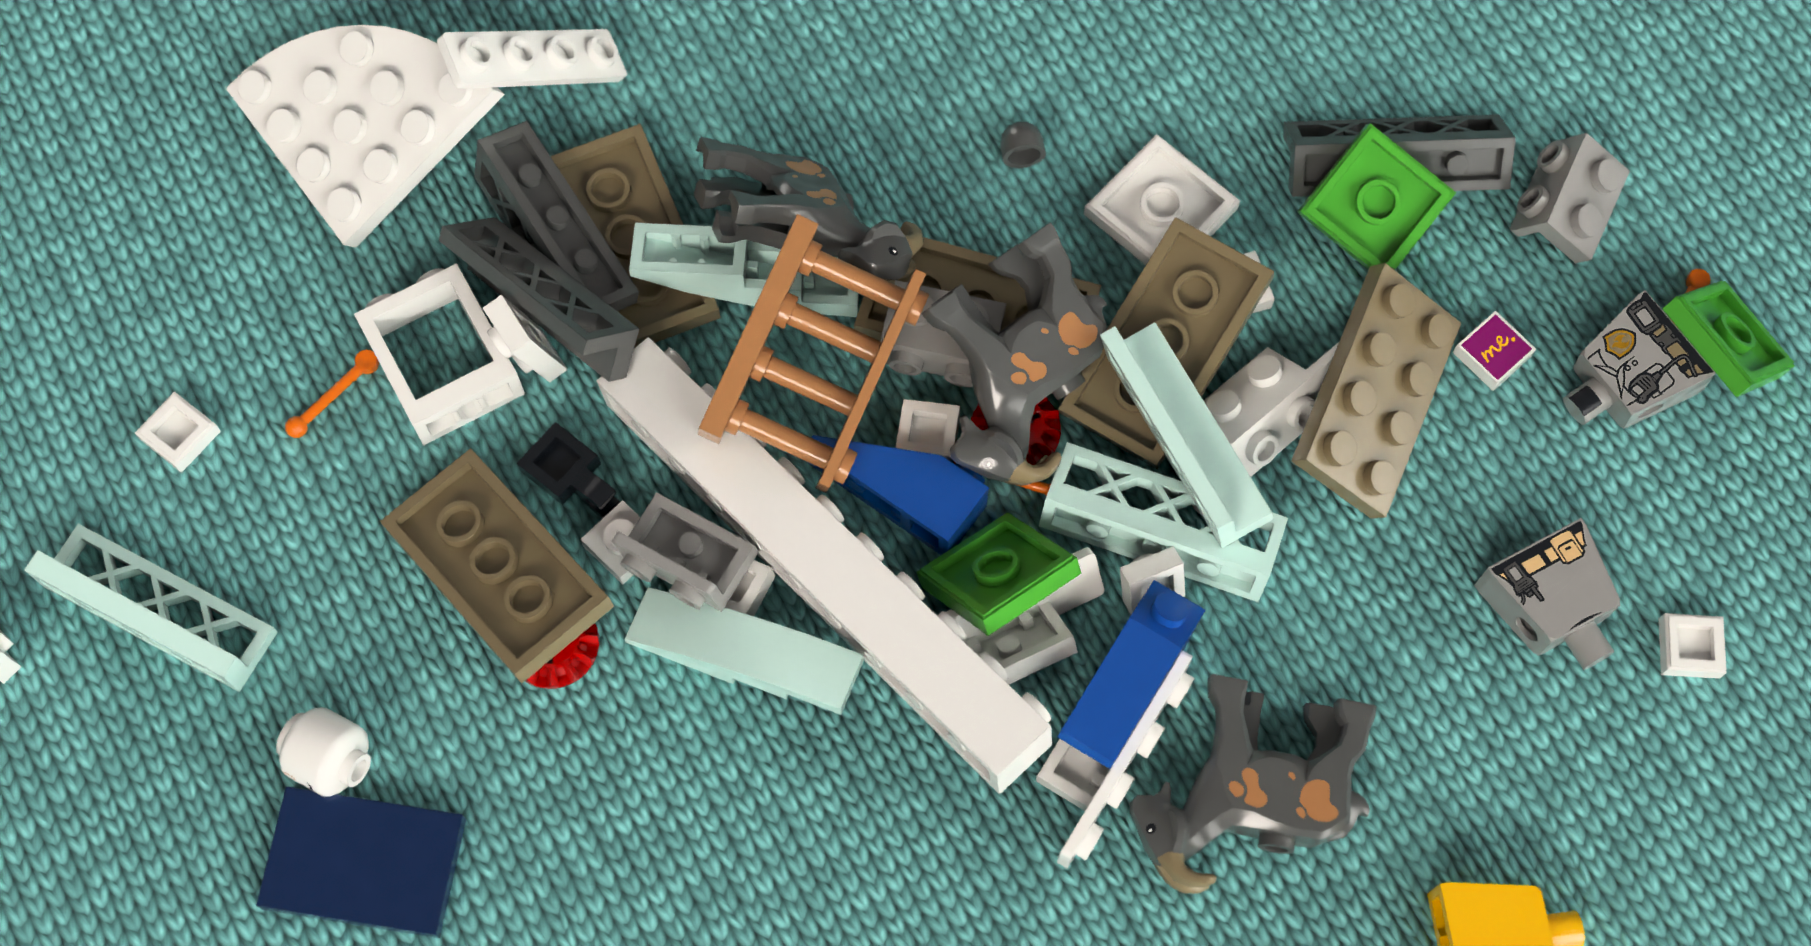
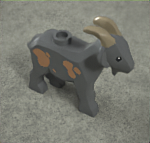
M700 137L696 151L703 154L704 169L720 170L724 168L734 170L759 181L753 182L739 177H711V180L699 179L696 183L694 197L701 209H712L725 204L731 205V212L716 211L712 230L718 242L734 243L748 240L781 249L798 214L819 224L813 240L823 245L821 248L823 252L836 256L886 281L908 277L915 271V261L912 257L923 246L922 230L916 224L908 221L902 224L901 230L896 223L883 220L871 228L866 226L853 212L854 202L852 195L844 192L837 179L827 167L807 157L761 152L742 145L722 143L711 138Z
M1051 222L988 264L999 275L1016 279L1025 290L1028 312L1014 320L1002 331H996L986 321L962 284L931 304V307L921 313L934 328L947 332L968 358L974 393L988 426L987 429L982 431L965 415L959 418L962 429L961 437L950 448V457L955 463L986 478L1020 486L1049 478L1059 467L1062 458L1061 453L1054 452L1049 456L1044 455L1034 465L1026 461L1029 450L1030 424L1035 406L1051 393L1059 400L1086 381L1080 372L1100 357L1104 347L1100 334L1107 331L1102 313L1103 307L1107 306L1105 300L1097 295L1084 296L1078 290L1072 278L1071 261L1061 245L1057 231Z
M1217 674L1209 676L1207 693L1215 709L1213 746L1208 759L1193 783L1183 809L1171 804L1170 783L1166 781L1157 794L1136 795L1130 802V815L1142 846L1164 881L1181 893L1197 894L1209 889V886L1216 882V876L1209 873L1195 872L1184 863L1225 832L1257 838L1258 848L1279 854L1294 853L1295 846L1313 848L1326 842L1345 838L1354 827L1357 817H1368L1370 813L1367 801L1359 793L1352 791L1351 775L1355 763L1366 750L1377 706L1341 698L1334 702V707L1305 703L1303 706L1304 722L1314 736V751L1305 760L1294 754L1258 750V731L1264 694L1253 691L1246 692L1247 680Z

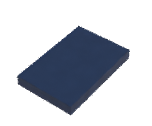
M286 787L256 906L262 910L440 938L466 818L462 814L337 794L324 797L312 790Z

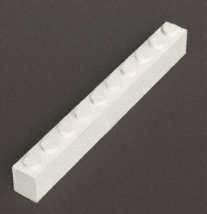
M648 337L634 348L626 378L608 382L602 376L596 381L607 406L740 538L755 545L759 552L757 555L855 652L863 654L864 661L999 794L1052 745L1051 725L1048 723L1052 718L1041 702L1028 692L1021 697L1005 682L1009 676L1001 664L985 651L978 656L963 641L966 639L964 630L948 613L942 611L936 615L922 602L925 595L909 575L902 571L898 575H894L881 562L884 560L883 553L866 534L861 532L855 537L842 524L844 517L829 498L823 494L815 498L802 486L805 483L802 474L787 458L782 456L776 461L764 449L767 446L765 442L741 431H738L736 436L725 431L719 444L698 435V428L716 390L708 383L700 387L689 377L691 374L689 366L674 349L669 347L667 350L662 351Z

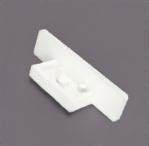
M606 29L445 32L437 39V44L452 81L458 89L620 82L627 76L617 46L613 41L611 33Z
M1339 342L1307 369L1302 368L1267 347L1203 400L1250 477L1263 466L1269 464L1278 453L1302 434ZM1193 505L1194 510L1200 513L1197 506Z
M1089 547L1072 553L1078 559L1082 574L989 636L952 609L946 612L964 630L966 639L963 641L978 656L985 651L1001 664L1009 676L1005 681L1008 685L1078 653L1074 636L1059 615L1104 593L1097 558Z
M1182 650L1111 769L1059 739L1038 773L1036 782L1085 811L1057 860V863L1065 868L1069 867L1075 855L1085 861L1087 860L1104 831V828L1095 824L1105 805L1109 804L1115 809L1119 807L1135 779L1126 773L1128 767L1137 753L1146 759L1149 757L1165 727L1156 722L1167 703L1177 709L1195 678L1186 673L1193 658L1189 653Z

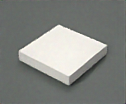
M1156 134L1085 206L1084 215L1146 265L1175 217L1212 236L1238 209L1240 200Z

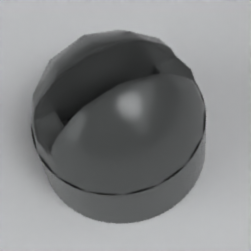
M1017 121L1008 125L1002 133L1000 148L1003 163L1006 166L1026 168L1038 164L1045 158L1044 140L1035 125L1028 121Z

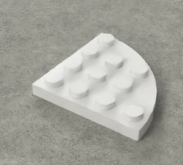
M373 25L333 27L291 40L257 60L226 87V90L342 244L354 248L384 220L505 95L498 87L458 89L452 81L437 42L412 32Z

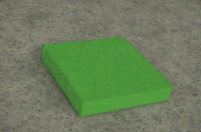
M1369 123L1364 126L1297 213L1368 270L1370 266L1382 263L1388 264L1395 270L1456 192Z
M1721 280L1678 295L1662 308L1735 397L1773 382L1795 367L1794 361L1726 281Z
M1009 512L917 571L923 589L987 636L1082 574L1076 556Z

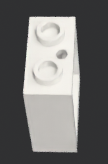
M457 263L446 269L437 268L423 274L415 284L395 294L387 293L372 299L365 309L354 314L423 446L525 394L510 359H506L499 352L488 336L487 331L492 327ZM459 299L492 362L415 400L382 336Z

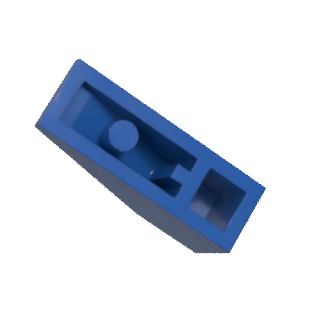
M813 435L811 437L830 447H834L837 441L835 438ZM851 441L848 446L849 449L858 452L844 484L834 481L940 555L960 543L987 507L989 487L984 484L985 479L982 475L957 463L954 464L942 455ZM808 462L809 465L822 473V468Z
M1153 580L1057 738L1111 769L1182 650L1184 651L1205 609Z

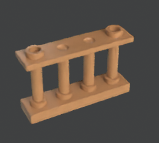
M797 214L698 428V435L719 444L725 431L735 436L738 431H741L822 468V474L815 488L826 493L833 480L844 484L858 452L848 448L904 322L916 325L929 297V293L920 290L926 273L915 269L904 289L821 251L823 245L813 240L819 224ZM798 272L808 277L813 272L895 310L882 341L798 304L799 297L789 293ZM788 324L870 362V368L858 394L772 356L774 350L764 345L773 326L776 325L785 329ZM762 377L847 415L834 447H830L749 410L750 403L740 399L749 378L758 382L761 381Z

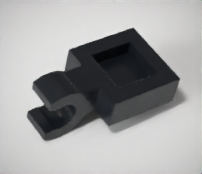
M556 422L517 462L520 471L562 505L575 493L592 511L603 519L620 503L614 497L616 491L593 473L601 465L598 455Z

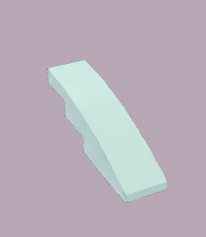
M635 223L629 272L631 277L683 292L755 306L781 249L748 240L720 243L712 230V226ZM798 272L789 293L799 297L798 304L822 315L857 317L859 293L813 272L810 273L809 277Z
M649 587L625 637V642L726 682L734 684V681L738 680L784 699L791 695L840 715L843 712L864 661L863 654L809 634L728 608H724L721 612L706 603H703L698 610L682 602L669 592Z

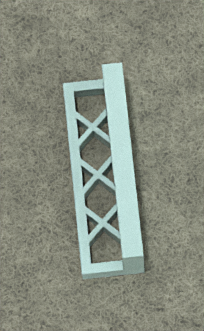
M1154 322L1126 339L1122 338L1116 326L1100 334L1109 362L1221 548L1273 520L1271 509L1157 324Z
M1067 442L1060 465L1055 472L1047 493L1039 526L1132 559L1147 553L1155 554L1174 546L1184 563V577L1259 602L1270 577L1288 518L1273 513V520L1258 527L1270 532L1264 552L1242 545L1238 539L1221 548L1209 526L1196 529L1185 525L1177 510L1190 505L1196 506L1182 481ZM1074 464L1095 471L1103 485L1085 491L1065 484L1070 468ZM1135 486L1150 490L1158 505L1145 510L1129 506L1122 491Z
M77 524L54 559L37 550L24 569L44 588L238 692L241 691L278 633L274 627L80 524ZM86 544L103 553L106 572L87 577L72 569L71 566ZM115 559L128 566L117 569ZM145 574L151 578L155 598L136 603L124 597L119 581ZM163 585L177 592L165 595ZM194 600L200 604L204 624L184 629L171 622L168 606ZM212 611L225 618L214 621ZM242 626L256 633V635L239 659L237 656L220 648L217 632ZM207 636L208 641L201 637Z

